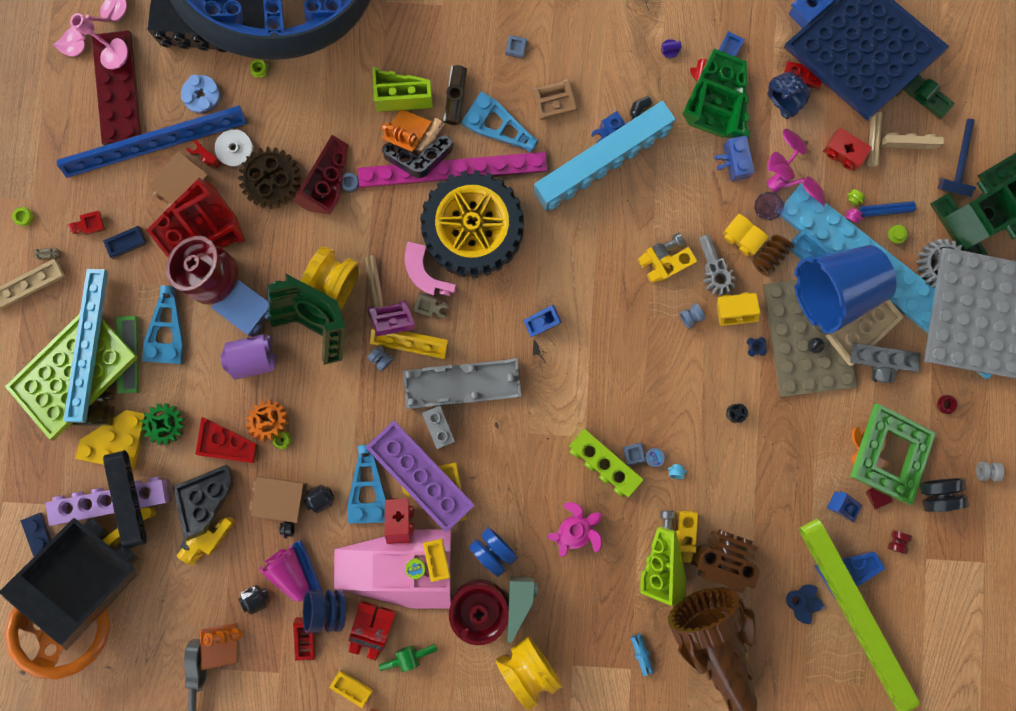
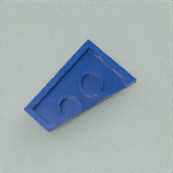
M874 551L841 558L857 587L885 569ZM813 565L817 570L818 574L820 575V577L822 578L823 582L829 589L830 593L834 597L819 567L817 565Z

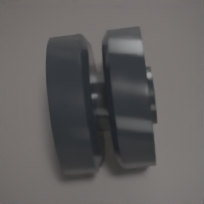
M964 478L939 479L919 484L921 494L932 496L922 501L924 511L946 512L969 507L967 495L954 494L966 489Z

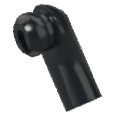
M649 96L633 102L630 109L632 120L641 115L644 107L652 104Z

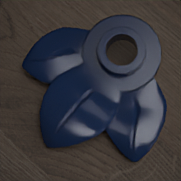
M803 585L799 590L790 591L786 596V604L789 608L793 609L795 618L805 624H811V613L824 609L821 600L815 596L817 587L814 585ZM794 597H798L797 603H793L792 599Z

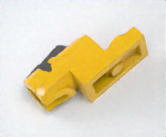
M232 517L222 518L215 526L217 530L209 527L205 534L188 541L184 538L177 551V557L184 563L192 566L204 552L207 555L214 553L236 520Z

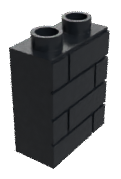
M73 518L0 590V595L66 651L137 576L135 567L132 565L138 557L130 549H124L121 543L114 550L102 541L108 535V532L91 518L84 525L76 518Z

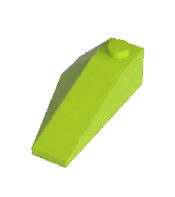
M660 526L657 528L653 539L651 553L647 556V565L641 573L640 593L667 605L674 606L686 597L687 580L677 532Z

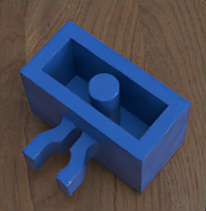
M747 135L728 139L723 145L725 155L718 154L714 157L715 161H727L723 165H718L716 167L717 171L728 167L731 181L750 178L754 173V167Z

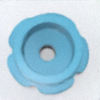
M673 464L672 467L668 468L669 477L674 479H684L685 474H687L684 466L679 464Z

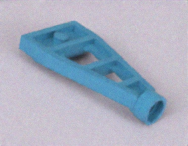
M482 91L461 122L463 126L478 135L525 149L530 153L535 149L539 141L531 136L498 101ZM491 113H496L503 121L497 130L488 128L484 124ZM507 125L513 126L518 131L514 139L503 135Z
M160 286V296L143 344L142 361L183 364L184 341L176 288L173 286ZM164 308L172 310L171 323L160 321L161 312ZM161 327H169L172 330L173 341L170 344L158 343L156 341L158 330Z
M358 445V460L348 500V524L385 522V500L387 499L375 457L365 448L367 445ZM363 453H369V456L366 457ZM369 466L372 468V481H361V469L363 467ZM363 486L373 487L376 495L375 502L361 503L359 501L360 489Z

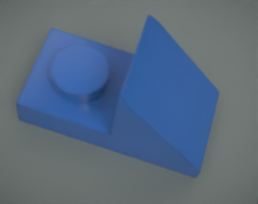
M554 305L523 320L530 337L557 327L562 322Z
M840 491V493L834 492L827 508L855 522L863 505L847 493Z

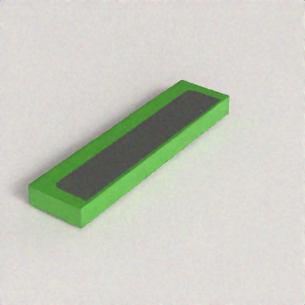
M116 317V333L138 357V317ZM138 359L117 378V393H139Z

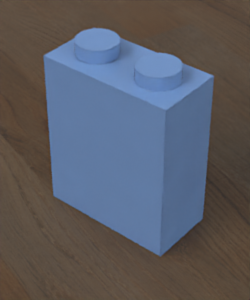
M237 279L232 292L225 299L213 304L211 307L251 337L257 335L262 329L261 325L263 322L269 319L268 301L239 279Z

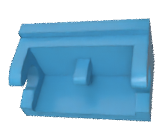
M805 229L800 231L791 240L794 248H788L801 260L831 253Z

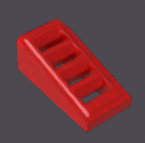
M297 617L293 622L295 661L315 660V633L299 636V634L306 632L303 626V617ZM310 641V644H300V642ZM300 649H310V652H300Z

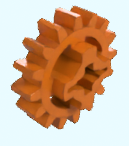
M268 400L267 404L260 401V406L254 404L255 409L253 411L248 410L251 415L245 417L249 422L245 425L246 428L250 429L248 433L251 436L254 435L256 440L261 438L263 442H266L267 438L274 441L273 436L275 435L280 438L279 432H285L286 430L283 426L288 425V422L285 420L288 414L285 412L284 407L280 406L278 402L273 404L271 400Z

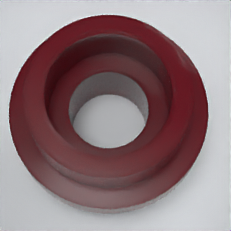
M943 395L937 401V408L943 414H951L957 409V401L953 396ZM945 401L949 404L948 408L944 407Z

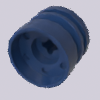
M307 590L303 601V626L305 632L320 633L323 627L328 633L343 631L346 620L344 592L342 590H335L334 592L328 590L324 597L321 590Z

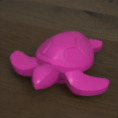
M574 502L565 503L564 508L572 512L574 516L563 521L558 533H550L548 535V539L553 542L557 541L560 547V557L566 556L568 549L583 547L589 540L592 542L594 552L600 551L602 537L599 532L593 530V526H596L601 521L602 514L595 512L585 518L583 508L579 504Z

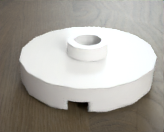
M240 130L225 131L216 140V156L228 167L243 166L242 162H248L246 156L252 157L253 155L251 139ZM236 145V149L231 150V146Z

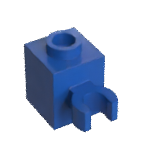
M618 111L602 120L600 129L594 130L591 136L600 135L601 139L597 141L598 143L626 123Z

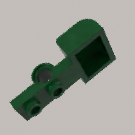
M920 75L903 89L939 119L955 104L940 92V86L937 82L931 79L925 80Z

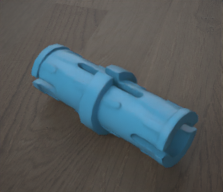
M637 634L639 642H637L635 635L630 637L636 653L634 654L635 659L639 661L642 675H648L646 667L651 675L655 671L649 658L650 652L646 650L642 634Z

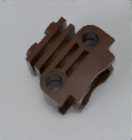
M721 529L718 532L712 531L711 534L719 539L717 541L709 538L708 542L716 545V548L700 545L696 548V553L694 552L691 564L699 569L697 575L712 583L725 584L732 590L743 593L745 586L755 589L759 577V568L756 564L744 559V556L754 559L755 555L746 550L749 548L757 551L758 547L753 546V541L737 536L734 539V534ZM710 553L709 559L705 560L706 555Z

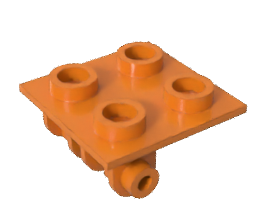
M399 110L392 123H384L382 125L384 135L381 139L413 153L432 124V121L406 110Z
M236 623L200 629L201 670L237 663V641L243 637V632L237 629Z

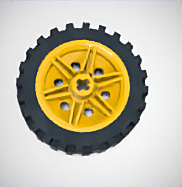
M474 170V174H467L466 171H461L460 176L454 177L453 174L449 175L446 182L440 181L437 183L438 188L435 191L431 190L429 192V199L427 202L424 201L422 206L424 210L420 216V228L425 245L440 266L445 267L450 273L455 272L462 277L470 275L472 278H478V275L483 274L485 276L491 275V272L501 270L504 264L512 260L522 241L524 214L520 207L519 198L515 197L514 190L511 187L507 188L504 185L502 179L496 180L493 178V174L487 173L485 176L481 175L480 171ZM471 202H475L477 204L475 209H471L469 207V204ZM454 211H458L460 216L453 217L452 214ZM492 212L493 217H486V213ZM470 219H472V221H476L475 226L469 224ZM454 230L459 231V235L457 237L452 235V232ZM491 231L493 234L491 237H486L485 233ZM472 240L476 244L475 246H469L468 242Z

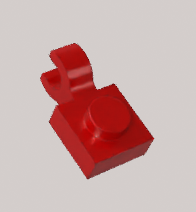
M193 140L197 148L191 150L187 147V151L193 156L201 155L202 162L209 167L213 165L218 169L222 163L202 147L197 140Z
M100 211L79 215L81 221L67 224L69 232L73 234L83 231L84 234L89 235L105 230Z

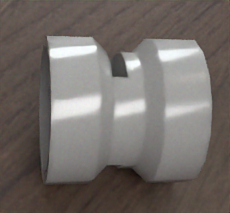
M981 461L976 467L977 478L979 481L991 479L995 482H1001L1004 477V467L1002 463L993 462L989 464L988 462Z

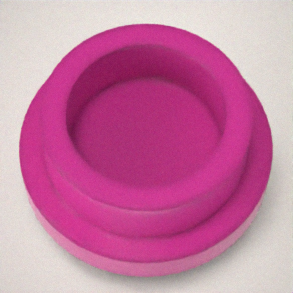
M854 208L851 211L846 210V218L858 224L864 219L861 217L862 212Z

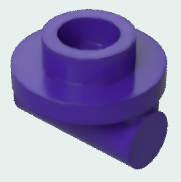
M673 39L664 41L661 45L662 54L666 58L676 57L682 48L681 41Z

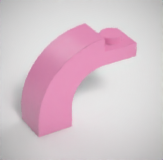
M407 242L405 266L414 285L423 293L435 296L436 290L444 296L455 295L457 288L455 284L435 280L425 272L424 262L428 250L427 247Z

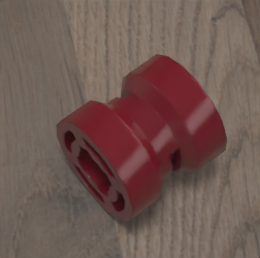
M893 530L891 534L892 541L888 544L887 549L907 555L909 550L907 546L911 542L912 536Z

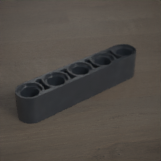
M126 450L106 454L103 457L121 544L124 549L145 545L147 543V536L129 455Z

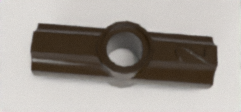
M460 65L451 66L443 119V122L448 125L460 124L467 68ZM457 92L460 96L452 98L451 94Z

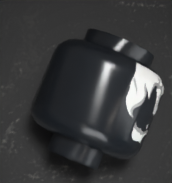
M254 585L243 590L240 594L241 597L238 598L244 613L248 612L252 615L267 607L266 600L269 599L265 588L261 589L258 585Z

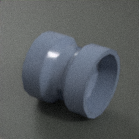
M697 303L692 305L688 311L683 310L679 313L682 322L688 329L693 327L695 322H702L706 319L703 310Z
M381 345L377 346L367 357L371 363L376 364V368L380 372L387 368L394 359L390 354L384 352V348Z

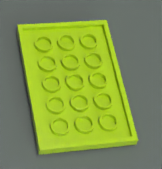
M80 314L5 386L49 440L53 441L73 423L65 422L64 414ZM103 318L101 319L89 406L138 359L137 355Z

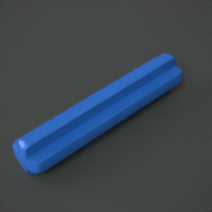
M911 201L862 206L858 211L862 212L861 217L910 213L916 211V203Z
M297 541L293 543L292 546L310 590L322 591L303 542Z

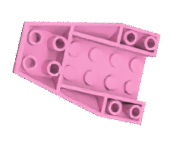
M414 529V535H410V543L387 544L384 536L335 549L334 589L408 608H450V578L431 582L423 542L443 538L450 570L451 529L447 533L443 529ZM413 558L421 559L426 566L424 575L419 579L408 577L405 571L406 564Z

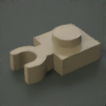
M419 292L413 312L430 317L434 312L440 318H445L446 313L440 309H448L449 304L447 302L437 303V297Z

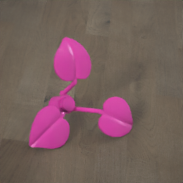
M786 128L783 130V137L787 144L794 149V154L788 161L778 152H774L770 156L767 170L776 174L767 181V185L773 192L777 193L784 186L788 189L792 185L803 183L807 193L824 207L826 203L824 191L813 178L807 176L805 179L801 178L789 183V180L794 178V171L789 164L799 152L803 155L806 154L807 147L798 134Z

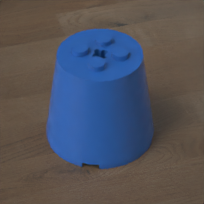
M873 245L802 259L797 264L794 276L797 277V285L794 287L799 305L813 326L818 325L824 333H834L890 300L895 294L897 285L895 271L889 258L881 249Z

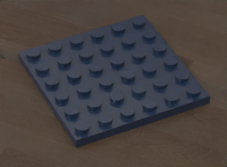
M835 0L784 45V49L867 121L949 48L944 41L894 0Z

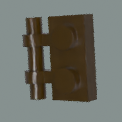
M104 391L96 399L98 400V405H90L88 407L86 423L73 422L72 425L112 426L114 407L107 404L108 400L114 399V393Z

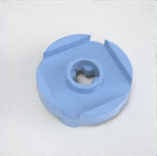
M191 75L182 87L181 99L192 112L204 114L209 110H214L220 102L221 94L214 80L208 76ZM203 90L205 96H201L199 99L197 93Z

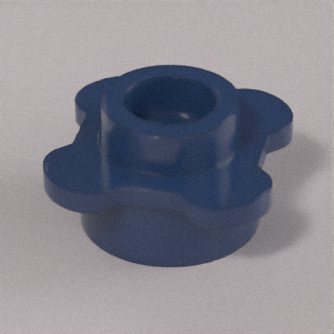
M749 338L747 340L749 346L747 353L749 356H764L767 353L765 338Z

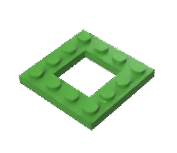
M874 404L850 477L905 504L913 505L936 433L881 404ZM887 432L910 443L900 477L876 467Z

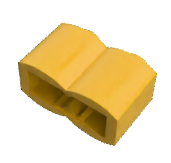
M738 214L722 233L728 243L736 244L743 255H750L751 257L755 255L769 237L741 214Z

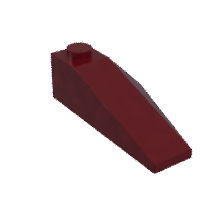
M331 135L293 200L294 203L309 212L329 215L332 213L340 199V189L348 150L347 143Z

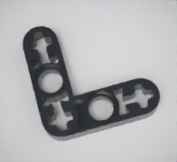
M448 136L438 137L419 156L389 142L382 147L383 156L387 161L416 178L427 176L453 150L452 140ZM432 154L437 156L434 159L427 158L429 155ZM403 158L410 159L408 162H401Z

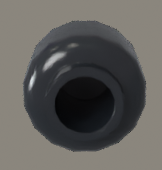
M321 484L306 492L307 499L304 500V503L308 510L312 509L313 512L320 513L332 507L335 498L329 486L325 487Z

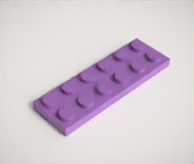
M395 420L365 447L446 533L475 506Z

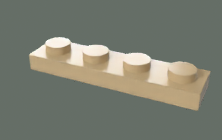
M52 259L0 286V310L66 277L58 260Z

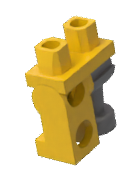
M679 232L672 236L673 240L665 244L658 243L648 248L645 254L638 259L642 268L649 264L654 268L652 272L647 274L651 284L660 280L662 282L697 262L689 247L671 257L669 251L676 246L678 248L686 246V242Z
M677 510L678 528L672 531L677 532L682 561L691 563L693 552L696 553L698 513L695 511ZM660 511V518L664 519V528L672 530V520L676 518V511Z

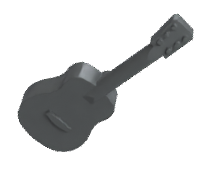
M200 639L190 640L184 654L185 687L188 689V711H196L197 692L203 690V685L207 678V669L201 670Z

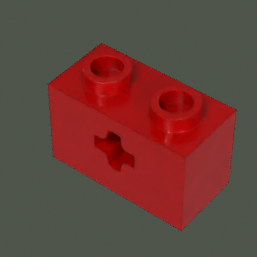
M839 128L834 132L823 152L826 153L828 158L842 163L844 168L855 171L862 165L872 147L844 129Z
M409 499L385 500L384 536L387 544L410 543V535H414V525L410 523V518L414 517V508L410 506Z

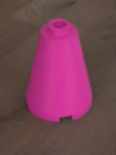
M289 545V550L285 551L284 548L279 550L265 561L267 565L264 568L260 566L258 570L293 601L298 600L301 602L304 600L306 591L310 590L294 548Z

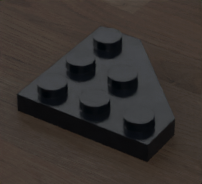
M228 465L173 486L183 535L187 541L207 532L233 487L234 481Z

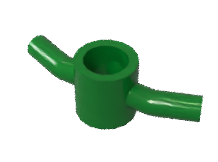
M432 644L418 651H415L413 645L404 647L395 652L396 659L380 663L379 670L384 671L400 666L402 672L409 671L420 665L419 658L436 652L437 647L435 644Z

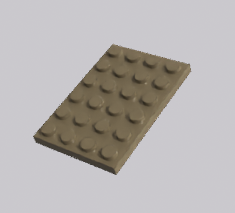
M797 280L763 284L779 397L857 387L854 366H849L826 338L828 333L822 332V328L818 325L813 326L803 313L794 287L797 285ZM813 338H820L824 341L825 347L820 353H812L808 349V342ZM820 342L813 347L815 350L820 345Z

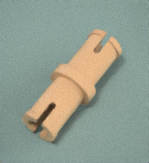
M434 118V121L415 148V151H418L417 153L421 154L437 139V135L445 126L441 120Z

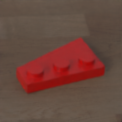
M201 417L195 455L247 463L255 462L256 443L205 417Z

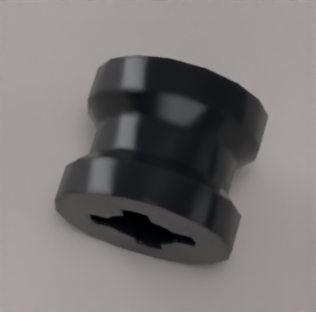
M732 404L726 409V417L733 423L743 422L748 417V409L743 404Z

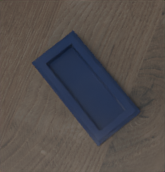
M140 226L103 240L107 252L112 259L147 244Z

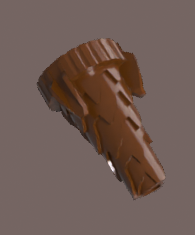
M725 587L707 588L685 597L673 607L668 616L669 626L675 640L679 644V654L700 674L706 673L708 680L712 679L716 689L722 694L729 711H757V698L752 681L753 673L745 653L747 650L744 643L749 646L756 645L753 610L744 606L742 599L739 598L735 591Z

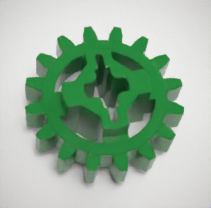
M158 403L156 408L149 407L150 413H144L147 418L146 420H141L142 423H145L141 430L147 431L144 436L151 437V443L157 441V445H162L163 442L165 445H169L170 439L177 441L176 435H183L180 429L185 428L184 425H181L185 418L179 417L182 411H175L176 406L170 407L168 403H164L162 406V404ZM166 411L161 416L156 415L159 412ZM160 421H164L166 427H163V424ZM165 432L171 433L166 437H161Z

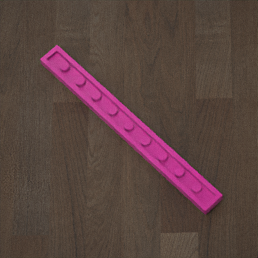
M546 152L443 160L423 178H416L395 165L358 168L359 187L367 188L447 181L449 175L453 174L454 177L460 176L461 171H466L467 174H474V170L480 171V174L485 176L487 173L493 174V177L547 172Z

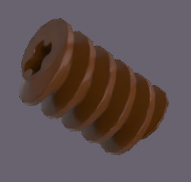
M773 235L771 240L767 242V246L762 248V252L757 254V258H754L752 263L761 274L770 277L771 275L768 270L775 272V268L772 265L779 266L780 263L777 259L784 260L785 257L782 253L788 255L790 252L787 247L793 249L794 245L785 237Z

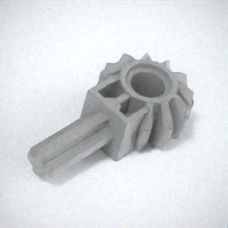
M704 235L699 238L707 260L704 266V275L708 278L704 279L703 283H709L706 290L712 288V295L717 291L719 296H722L724 292L729 294L731 292L730 288L735 287L733 281L737 279L735 276H731L734 270L727 271L728 265L725 264L724 258L718 259L710 235ZM716 276H721L724 279V283H717Z

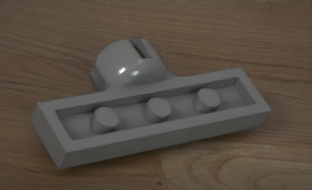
M852 344L850 363L871 366L872 381L877 382L878 380L880 383L889 382L891 384L896 380L897 370L919 372L921 353Z

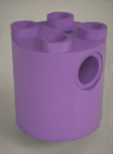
M263 334L225 343L221 354L223 369L234 380L274 371L278 361L276 354H272L271 346H273L271 336Z

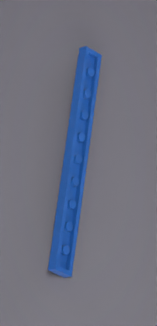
M239 105L58 159L57 166L65 177L68 178L247 124V119Z

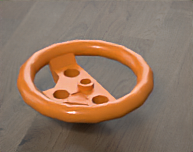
M14 607L9 614L5 630L8 654L19 669L36 678L57 680L78 674L96 660L106 645L110 628L108 610L106 608L96 619L97 630L95 639L87 652L72 663L54 667L59 660L63 647L44 631L36 630L34 623ZM19 629L36 635L40 648L33 660L28 658L20 646ZM55 645L57 647L55 654L51 656L46 655V647Z

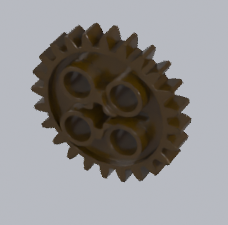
M269 147L266 148V152L259 148V154L252 151L253 157L246 156L248 163L242 162L241 164L245 168L239 169V172L243 174V176L238 177L243 182L239 184V187L244 189L242 193L248 195L247 199L249 201L254 200L253 204L256 206L260 203L262 208H265L266 204H268L270 209L273 208V204L280 208L281 201L287 204L286 198L288 197L292 200L291 193H297L294 187L300 186L299 182L296 181L301 179V176L296 174L300 169L294 167L297 164L296 161H291V155H286L284 150L279 153L277 147L274 148L273 152ZM277 162L276 167L272 169L269 168V164ZM260 171V176L253 179V174ZM280 178H287L284 184H279ZM270 187V192L263 194V189Z

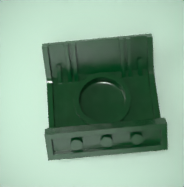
M286 273V281H274L268 284L269 322L271 327L293 322L299 323L323 336L322 361L324 365L342 361L346 326L337 300Z

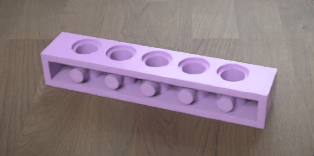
M159 476L148 478L149 482L142 483L141 480L135 481L140 508L172 502L168 479L161 480ZM103 488L92 489L91 494L84 495V491L72 493V497L66 499L65 495L52 497L53 501L45 503L49 526L70 522L73 518L82 520L114 513L112 502L110 505L106 503V497L108 495L111 497L110 490L104 491ZM145 488L150 490L148 498L144 495ZM89 499L92 501L91 509L87 507V501ZM69 503L73 506L72 512L68 510Z

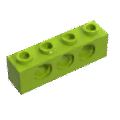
M582 429L568 446L571 448L569 452L577 459L581 457L585 460L584 465L592 472L596 470L600 473L599 478L604 483L608 484L610 482L615 486L613 490L621 497L625 495L629 498L643 481L638 474L585 429ZM587 446H592L595 450L592 457H587L584 453ZM602 459L609 461V467L605 470L599 467V462ZM618 471H621L624 475L621 482L614 480V475Z

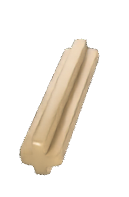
M877 112L870 122L869 146L872 149L868 154L867 165L869 167H877L879 165L882 112Z
M373 255L365 257L372 303L374 308L383 307L376 257Z

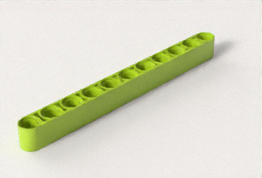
M815 518L799 528V532L897 711H912L920 706V702L823 524Z

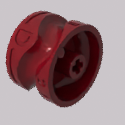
M203 236L189 237L180 242L170 253L166 264V276L169 283L197 302L207 305L215 304L225 299L234 289L239 273L238 264L233 256L225 250L215 247L211 240Z
M475 579L464 583L455 592L449 608V622L453 632L462 641L471 645L490 644L502 635L508 624L509 606L507 597L503 590L489 580ZM477 609H481V612L477 614Z

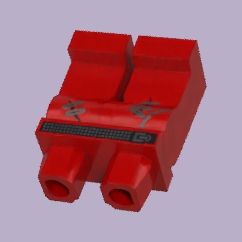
M361 600L357 607V613L348 640L350 642L349 653L359 655L362 646L369 648L366 657L376 661L380 652L385 647L397 611L382 606L377 610L378 605ZM376 610H377L376 618H375L374 624L372 625L373 619H374V616H375V613H376Z

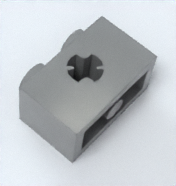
M442 406L422 413L437 449L456 442Z

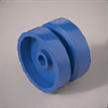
M487 527L481 533L487 546L482 541L475 539L469 545V548L483 566L495 576L500 577L506 571L505 565L500 558L505 563L512 565L518 559V556L495 531Z

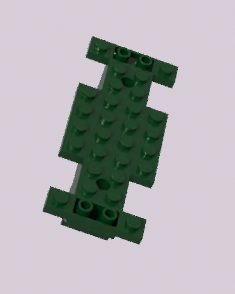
M1016 153L977 175L980 181L976 184L982 191V194L964 206L958 208L949 193L930 203L952 240L956 241V246L962 245L961 251L989 256L980 241L1003 230H1007L1012 239L1016 238Z

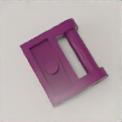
M406 301L374 308V306L367 308L368 316L372 321L377 336L412 330L415 327Z

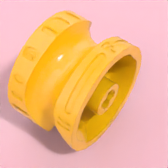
M321 246L310 260L301 282L337 300L341 310L357 281L360 272V262L354 261L351 258H347L344 262H339L335 257L336 251L326 246Z
M529 636L511 648L512 658L509 655H502L495 660L508 686L528 711L539 704L540 692L548 691L553 695L563 687L554 669Z

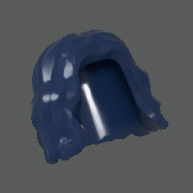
M785 72L772 78L767 92L768 97L772 100L775 107L780 109L781 115L785 119L797 115L799 110L803 109L804 105L808 103V98L811 94L810 88L803 82L802 78L790 72Z

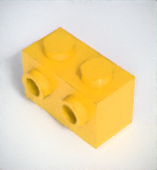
M744 292L733 296L726 294L717 298L716 308L720 326L759 321L760 309L756 293Z

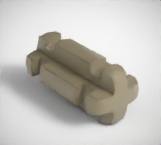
M57 248L35 249L34 251L35 258L39 260L60 258V250Z

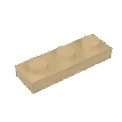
M888 133L881 139L880 148L936 150L944 144V137H936V134L918 136L916 133H910L905 136L899 135V133Z

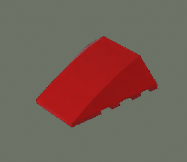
M200 177L146 229L167 258H169L170 253L180 242L193 236L206 237L214 243L215 247H224L230 243L245 241L236 215L217 189Z

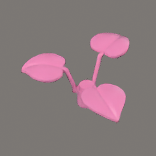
M105 0L100 9V16L102 18L91 17L88 14L86 17L80 13L74 14L70 20L72 27L53 45L61 53L75 57L80 55L86 47L84 41L86 39L85 34H91L107 47L101 53L100 60L102 65L111 70L120 68L128 58L126 43L119 38L113 39L110 44L93 32L95 26L91 20L109 22L111 19L119 21L127 11V1Z

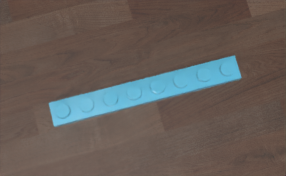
M87 269L64 414L65 422L86 423L108 279V271L105 269Z

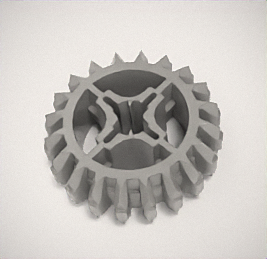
M949 239L931 241L922 248L923 252L917 255L921 259L916 261L920 265L916 270L922 272L920 277H925V283H930L932 288L936 287L937 275L934 272H938L942 248L961 250L962 245L956 246V241H951L950 243Z

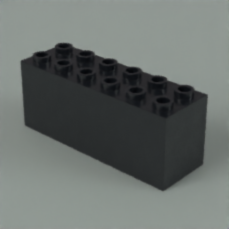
M151 0L147 30L161 46L166 48L179 46L182 49L193 47L202 51L216 49L219 52H227L194 32L179 16L170 0ZM236 0L242 8L244 18L242 25L265 29L263 0Z

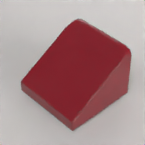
M874 488L865 492L874 510L893 502L890 496Z

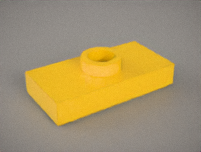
M443 538L423 542L431 582L451 578Z
M341 669L329 687L360 708L364 707L373 692V689Z

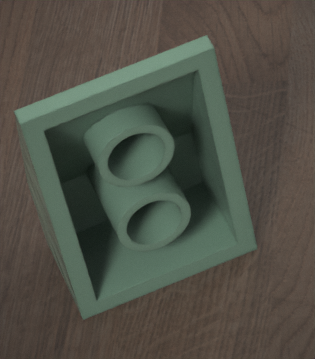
M510 576L508 643H512L533 604V597H537L538 585L537 582H534L533 577Z

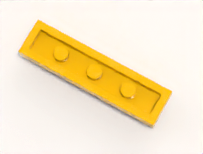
M372 326L370 344L445 359L448 340L407 331L377 336Z

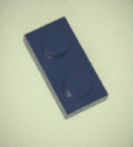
M42 513L20 520L33 557L52 540Z

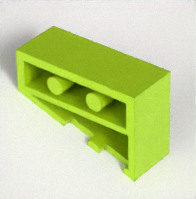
M372 67L374 103L377 112L433 108L432 88L429 79L411 75L403 76L396 74L394 71L386 72Z

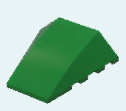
M717 49L712 50L682 112L689 126L722 138H736L746 135L747 138L750 137V130L747 129V122H749V113H747L748 95H746V87L748 86L747 61Z

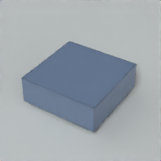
M509 35L505 55L523 59L527 39Z
M642 443L622 447L627 466L646 462Z

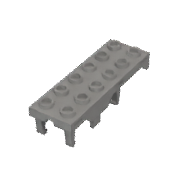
M517 358L403 371L406 409L521 397Z

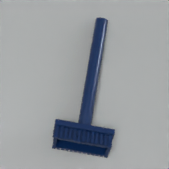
M967 119L955 180L940 178L938 189L972 197L973 191L976 190V187L962 183L974 119Z

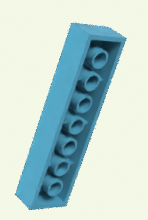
M662 100L536 182L533 194L545 212L549 209L551 211L561 205L559 202L565 198L570 200L579 189H587L592 185L591 182L596 178L598 180L602 179L611 168L614 170L619 168L625 159L629 158L631 160L639 154L638 151L642 148L646 150L651 147L657 138L663 139L669 135V131L673 128L672 125L676 120Z

